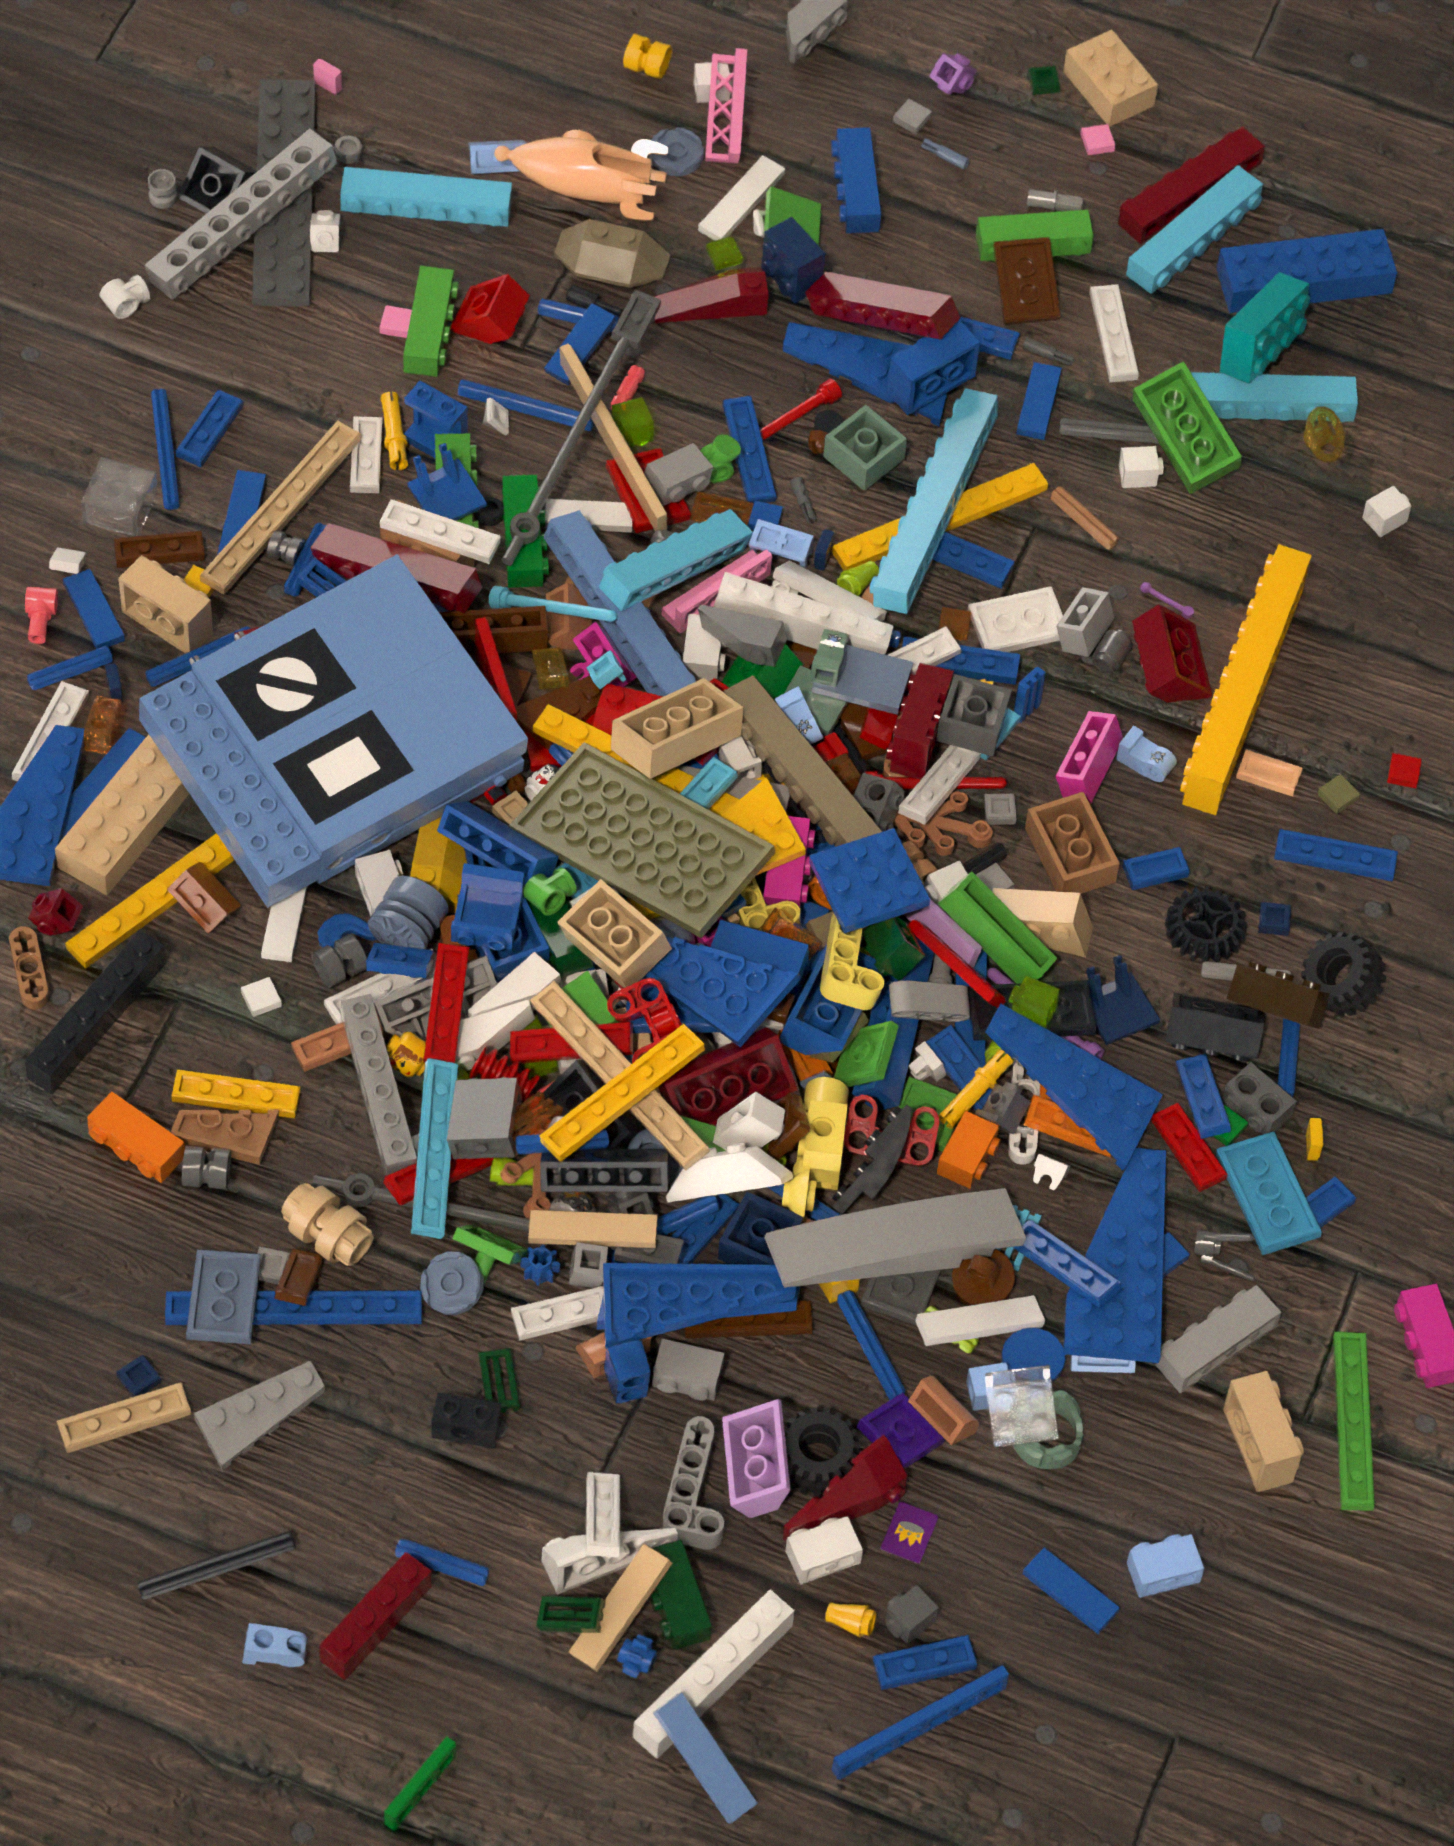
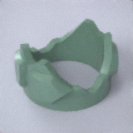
M1038 1389L1027 1394L1019 1403L1018 1413L1013 1423L1012 1443L1015 1451L1026 1463L1040 1469H1057L1070 1464L1077 1457L1083 1440L1082 1419L1080 1418V1407L1077 1401L1062 1390L1054 1392ZM1043 1411L1054 1412L1063 1416L1072 1425L1075 1432V1441L1071 1445L1061 1444L1048 1449L1038 1442H1027L1021 1437L1019 1428L1022 1422L1034 1413Z

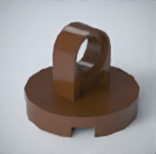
M994 1249L991 1257L974 1255L972 1259L962 1260L959 1268H953L952 1283L957 1297L967 1306L1007 1300L1012 1294L1015 1284L1013 1265L1008 1257L999 1250Z

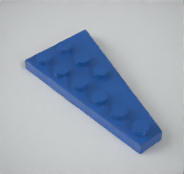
M789 322L783 343V351L810 365L818 364L828 369L829 374L837 378L841 375L851 380L852 385L889 403H893L895 401L887 393L890 360L896 352L906 350L913 345ZM947 393L911 414L915 416L921 414L931 419L932 424L940 427Z
M55 725L0 806V880L43 886L51 885L56 864L55 848L62 839L86 738V730L84 728Z
M666 937L672 949L644 976V978H653L659 981L666 994L739 1047L746 1042L801 979L799 973L790 970L788 972L778 970L773 965L745 960L742 956L701 944L697 946L686 943L684 939L674 937V939Z
M1000 1004L985 1033L1011 1058H1015L1027 1070L1026 1074L1033 1081L1037 1080L1047 1090L1046 1094L1080 1128H1085L1096 1139V1145L1102 1151L1106 1149L1117 1160L1115 1164L1123 1171L1163 1094L1005 1005Z
M603 1263L605 1349L795 1298L796 1286L784 1288L776 1265Z

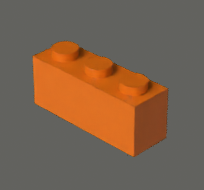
M112 1091L87 1117L90 1136L97 1143H105L111 1147L121 1160L131 1161L147 1178L153 1177L162 1183L183 1160L185 1151L184 1141Z

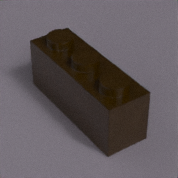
M1251 961L1248 966L1237 964L1227 1000L1319 1029L1330 993L1320 990L1321 984L1305 979L1303 984L1293 982L1294 975L1278 970L1275 975L1266 973L1267 966Z

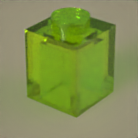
M1025 976L1020 987L1014 986L1009 1002L1012 1003V1010L1046 1028L1057 1009L1060 989Z

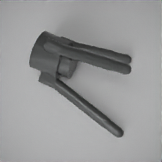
M1197 1230L1194 1254L1202 1255L1201 1263L1212 1264L1249 1281L1255 1280L1253 1275L1213 1258V1254L1220 1255L1222 1241H1256L1253 1234L1216 1233Z

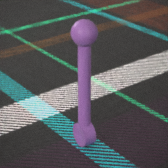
M1148 582L1141 584L1140 589L1143 593H1150L1181 611L1182 616L1186 619L1193 617L1194 609L1192 607H1184L1151 588V584Z

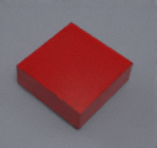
M1392 753L1387 783L1416 789L1422 759Z

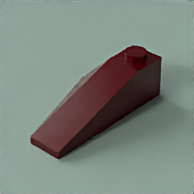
M760 267L730 269L654 296L661 300V306L654 318L655 323L767 315L768 288L765 271Z
M884 1435L851 1461L854 1466L843 1478H839L836 1475L829 1482L830 1485L824 1491V1496L821 1499L818 1496L813 1497L784 1525L783 1539L786 1543L787 1537H790L793 1532L799 1529L807 1528L810 1530L820 1526L821 1523L830 1518L841 1519L848 1516L849 1520L879 1510L889 1502L893 1504L905 1494L907 1474L889 1440Z

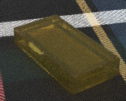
M562 648L532 650V659L539 690L569 687V678Z

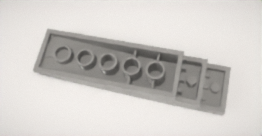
M1003 1188L942 1196L844 1214L772 1231L765 1234V1240L785 1288L959 1268L962 1260L972 1259L974 1255L991 1257L994 1249L1023 1246L1026 1236L1008 1193Z

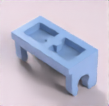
M758 519L749 542L750 551L753 549L756 553L758 550L764 551L767 549L771 554L798 561L800 566L806 568L808 556L812 555L814 549L813 535Z

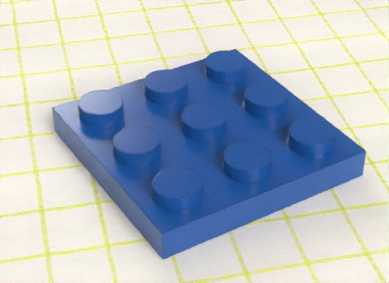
M894 828L809 855V863L844 934L930 905V898Z

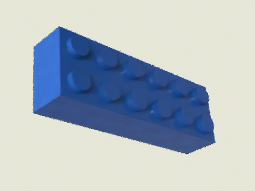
M1384 229L1220 248L1216 269L1229 313L1239 312L1279 272L1309 283V304L1391 294L1397 275Z

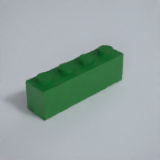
M537 475L502 476L505 550H507L513 539L510 534L512 518L519 513H527L540 488ZM541 510L537 517L540 527H545V510ZM541 528L539 529L537 539L532 543L523 544L511 566L506 565L508 588L543 587V575H549L548 557H542V551H547V542L544 539L545 533L541 534ZM525 529L521 530V532H524V533L529 532L528 530H525Z

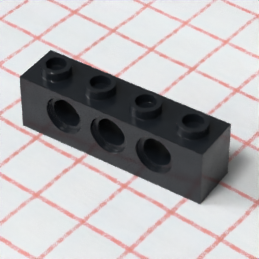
M666 1149L576 1150L562 1162L551 1152L542 1153L540 1160L541 1192H667L669 1152Z

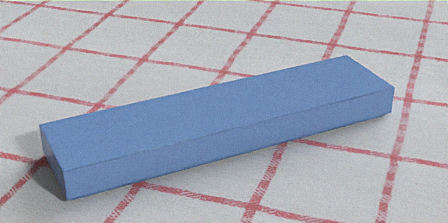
M682 1692L675 1695L653 1712L728 1824L733 1823L757 1804Z

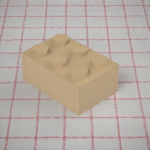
M1113 30L1107 31L1066 51L1063 72L1109 127L1155 105L1158 84Z
M141 555L119 577L122 612L184 653L201 647L213 634L211 600L204 592L196 591L188 586L181 577L173 576L165 571L158 562L150 561Z
M599 880L557 922L565 937L623 988L640 981L672 949L664 933L602 880Z
M1267 1371L1231 1380L1223 1408L1257 1492L1293 1483L1296 1471L1299 1469L1301 1455L1304 1453L1300 1438L1298 1436L1294 1437L1291 1430L1292 1420L1289 1411L1286 1408L1283 1409L1279 1401V1387L1276 1381H1271Z

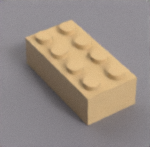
M703 678L614 719L612 723L611 750L651 779L740 737L743 706Z

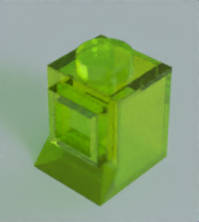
M643 397L612 405V418L630 447L644 445L647 442L653 441L654 422Z

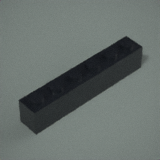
M139 930L26 1058L27 1079L53 1094L166 965L164 945Z

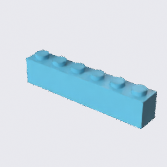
M1236 166L1130 256L1126 276L1150 294L1159 287H1165L1175 273L1178 271L1182 272L1195 256H1201L1209 244L1214 240H1220L1230 226L1237 225L1242 220L1244 214L1250 209L1255 210L1262 201L1263 183L1240 166Z
M344 167L340 192L341 211L508 227L512 201V183Z
M1191 372L1218 418L1354 422L1358 406L1356 377L1262 374L1258 375L1249 384L1223 373Z
M731 509L721 514L715 513L708 520L700 524L696 522L681 533L675 532L660 543H652L646 550L639 553H631L621 562H612L604 569V576L599 588L620 611H623L744 552L753 532Z

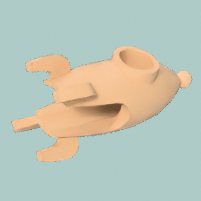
M582 130L567 131L562 137L535 140L523 144L514 150H509L508 147L503 145L497 147L494 152L495 158L498 161L511 160L512 164L521 173L543 188L566 197L620 204L622 215L632 221H654L655 214L639 209L637 204H643V194L653 196L656 194L657 186L644 183H649L650 180L665 182L667 174L651 169L652 161L647 156L650 154L667 156L668 147L657 142L640 140L633 145L631 152L617 146L597 142L591 134Z

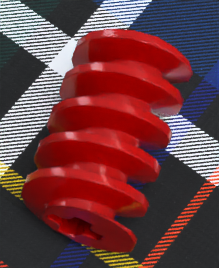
M486 1045L472 1067L469 1079H474L478 1075H481V1079L517 1078L523 1095L522 1101L525 1103L540 1079V1075L537 1074L531 1080L528 1079L529 1068L518 1073L519 1062L516 1061L508 1067L509 1056L505 1055L497 1060L498 1049L495 1048L487 1054Z

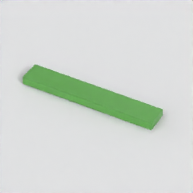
M1334 1332L1333 1348L1341 1510L1373 1511L1374 1486L1366 1333Z

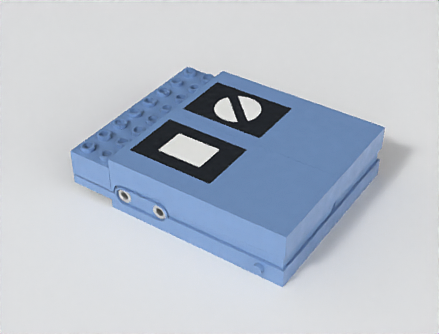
M398 554L247 635L242 631L238 632L241 638L236 633L234 636L236 641L202 659L195 655L194 659L196 662L191 657L189 660L192 665L191 671L139 698V721L267 908L315 881L319 884L355 865V859L372 855L418 830L420 827L438 819L443 815L446 804L470 801L494 785L501 787L508 779L523 771L524 759L521 755L526 753L528 743L526 734Z

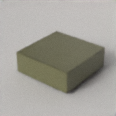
M1342 774L1320 787L1317 793L1336 814L1360 798V793Z

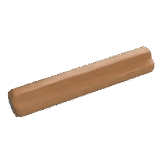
M1061 486L1053 490L1051 500L1107 550H1111L1118 544L1119 537Z

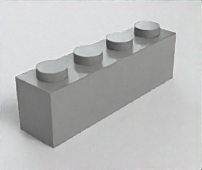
M1257 1285L1248 1291L1243 1289L1224 1308L1218 1306L1212 1310L1205 1321L1200 1324L1196 1322L1190 1325L1176 1341L1170 1339L1161 1346L1160 1361L1156 1364V1367L1181 1394L1276 1328L1281 1311Z

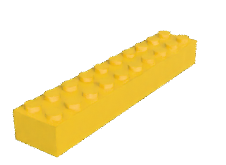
M1278 544L1274 555H1268L1264 566V575L1260 576L1255 590V598H1251L1246 615L1248 616L1246 621L1241 623L1237 636L1239 639L1237 644L1234 643L1232 646L1228 667L1225 666L1219 682L1221 683L1220 687L1214 692L1210 705L1212 706L1211 710L1206 713L1202 724V733L1197 736L1194 743L1193 756L1186 763L1183 773L1185 776L1180 787V792L1184 793L1182 805L1215 816L1217 815L1304 590L1312 555Z

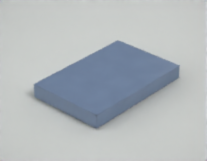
M846 645L837 686L833 687L813 682L812 693L898 715L913 668V662ZM818 669L819 673L823 676H832L834 674Z
M197 1249L186 1331L187 1340L251 1344L261 1254Z

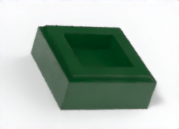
M1056 66L1028 69L1032 95L1060 93Z

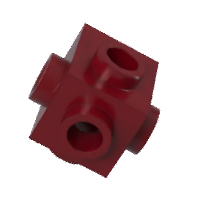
M63 888L41 893L34 899L32 903L33 909L28 919L45 935L52 936L72 931L83 905Z

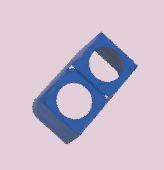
M635 1340L608 1347L605 1355L604 1372L615 1403H623L646 1397L648 1395L650 1369L642 1341Z

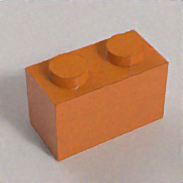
M965 1111L939 1158L937 1174L971 1189L976 1179L982 1180L988 1167V1163H985L988 1156H994L1000 1146L1001 1139L997 1138L999 1125Z

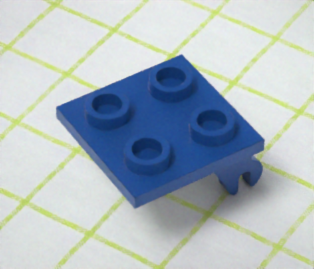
M446 443L439 445L443 467L430 474L427 472L425 463H421V456L413 457L417 478L408 482L407 486L422 510L456 521L487 506V502L460 460L456 459L453 461L452 453L450 450L447 451Z

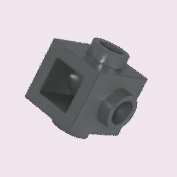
M615 1192L606 1196L609 1205L606 1208V1213L654 1215L652 1210L654 1204L648 1192Z

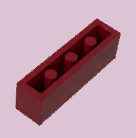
M405 1552L320 1643V1661L342 1679L346 1680L431 1588V1570Z

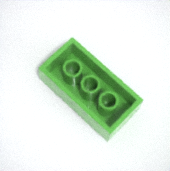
M1184 361L1134 388L1133 401L1190 494L1240 467L1242 456Z

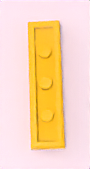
M177 1069L171 1097L172 1102L237 1111L251 1110V1113H268V1110H279L280 1117L295 1118L300 1097V1086Z

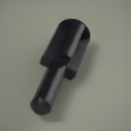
M573 284L566 295V300L588 308L593 303L616 316H621L623 312L622 308L599 300L598 294Z

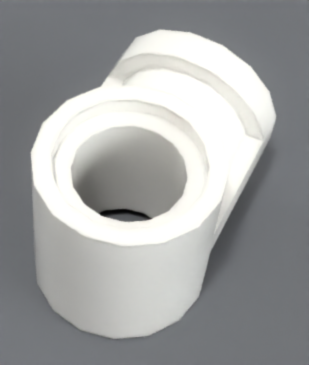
M139 275L131 277L130 282L127 283L121 279L111 280L100 291L101 299L118 319L127 318L132 315L138 308L139 302L145 303L150 300L147 285Z

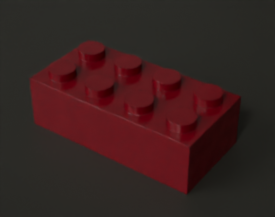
M767 1027L754 1032L741 1047L731 1042L691 1060L658 1086L662 1098L678 1115L713 1126L717 1125V1120L720 1116L755 1092L773 1102L785 1097L789 1092L798 1091L779 1037Z

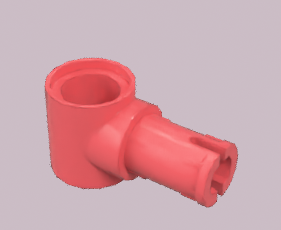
M26 588L25 612L28 613L30 618L28 640L31 643H45L48 621L57 612V588Z

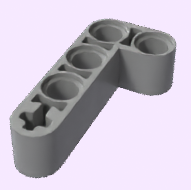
M697 1416L689 1420L685 1427L663 1512L662 1529L676 1528L678 1540H682L684 1545L711 1550L718 1547L723 1540L724 1519L719 1512L698 1506L713 1448L714 1426L708 1418ZM697 1435H702L700 1447L694 1445ZM688 1462H695L699 1466L696 1468H689L685 1464ZM686 1490L689 1491L691 1495L683 1497L680 1496L678 1492ZM680 1519L684 1524L679 1526L673 1525L670 1521ZM706 1526H711L715 1528L716 1531L712 1533H707L703 1531L702 1528Z

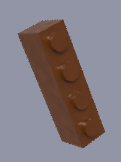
M545 606L466 610L465 613L459 611L439 612L469 655H475V619L483 617L488 620L498 653L547 650L548 628Z

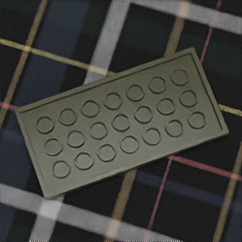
M585 742L509 825L511 829L558 855V859L598 881H604L608 886L615 888L624 896L700 938L705 935L776 853L774 845L655 780L649 779L644 774Z

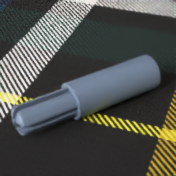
M928 139L923 140L924 143L921 146L936 154L937 157L963 170L967 168L970 162L969 158Z

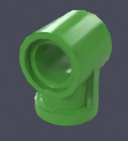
M718 435L711 444L706 445L700 450L713 466L710 478L711 483L726 481L734 474L732 461L738 457L741 448L739 443L731 436Z
M560 867L554 870L553 875L549 878L544 874H537L531 877L524 886L523 895L544 915H552L563 906L566 896L574 895L577 889L569 872Z

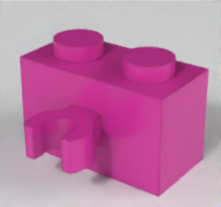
M594 622L572 639L586 660L585 663H577L570 669V672L575 677H578L581 673H584L582 678L590 676L586 667L611 650L624 671L623 674L626 681L622 682L616 677L610 683L624 687L636 678V675L608 633L597 622Z

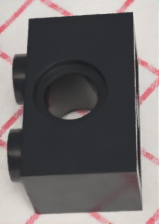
M438 1392L431 1420V1438L495 1449L501 1423V1403Z

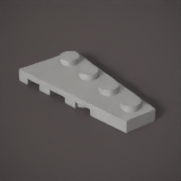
M310 1360L194 1413V1419L223 1471L231 1465L233 1459L241 1453L245 1454L252 1449L255 1442L267 1433L270 1435L279 1428V1424L290 1415H296L323 1394L325 1386Z

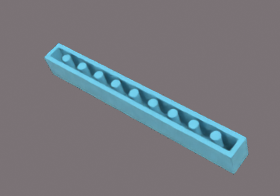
M965 388L961 398L955 400L952 418L946 419L944 435L942 438L938 437L936 441L935 454L927 460L924 477H919L916 488L917 493L909 499L906 516H901L897 536L891 537L889 553L887 556L882 557L879 574L871 580L870 593L873 594L874 607L904 614L908 613L998 417V395Z

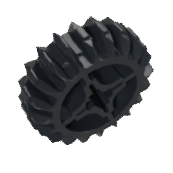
M1195 886L1192 894L1184 890L1181 898L1176 897L1173 900L1172 906L1168 908L1166 914L1167 939L1172 940V949L1180 948L1179 953L1181 957L1186 954L1191 955V962L1196 957L1201 958L1202 962L1208 961V959L1218 962L1220 956L1228 960L1231 952L1236 953L1239 950L1246 936L1245 911L1240 910V901L1232 902L1231 894L1225 897L1222 896L1220 888L1216 893L1210 892L1209 886L1204 889V892H1201ZM1193 912L1196 913V915L1189 917V920L1183 921L1187 915ZM1229 929V932L1220 938H1216V935L1222 934L1223 930Z

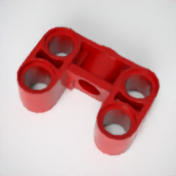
M653 978L643 979L616 991L609 997L607 1002L608 1011L614 1020L619 1023L631 1022L644 1016L652 1033L654 1042L638 1049L633 1055L632 1063L682 1025L663 986ZM650 987H655L659 990V995L654 1001L643 999L644 991ZM621 1000L630 1002V1009L625 1014H617L614 1010L617 1002Z
M868 1095L857 1096L850 1104L844 1133V1144L851 1154L870 1158L864 1153L868 1148L867 1145L863 1148L855 1149L849 1144L850 1136L853 1133L861 1132L868 1139L876 1129L880 1132L883 1131L875 1127L878 1106L876 1101ZM858 1103H870L873 1107L872 1114L867 1118L858 1117L855 1113ZM921 1107L913 1113L909 1132L897 1162L898 1165L924 1167L931 1162L939 1129V1117L934 1109ZM927 1113L934 1118V1125L931 1129L922 1130L917 1126L916 1120L919 1115ZM916 1144H923L928 1148V1156L922 1161H917L911 1157V1148Z

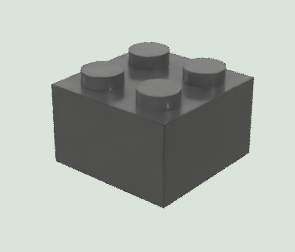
M955 674L939 720L936 741L993 757L1008 712L1012 690Z

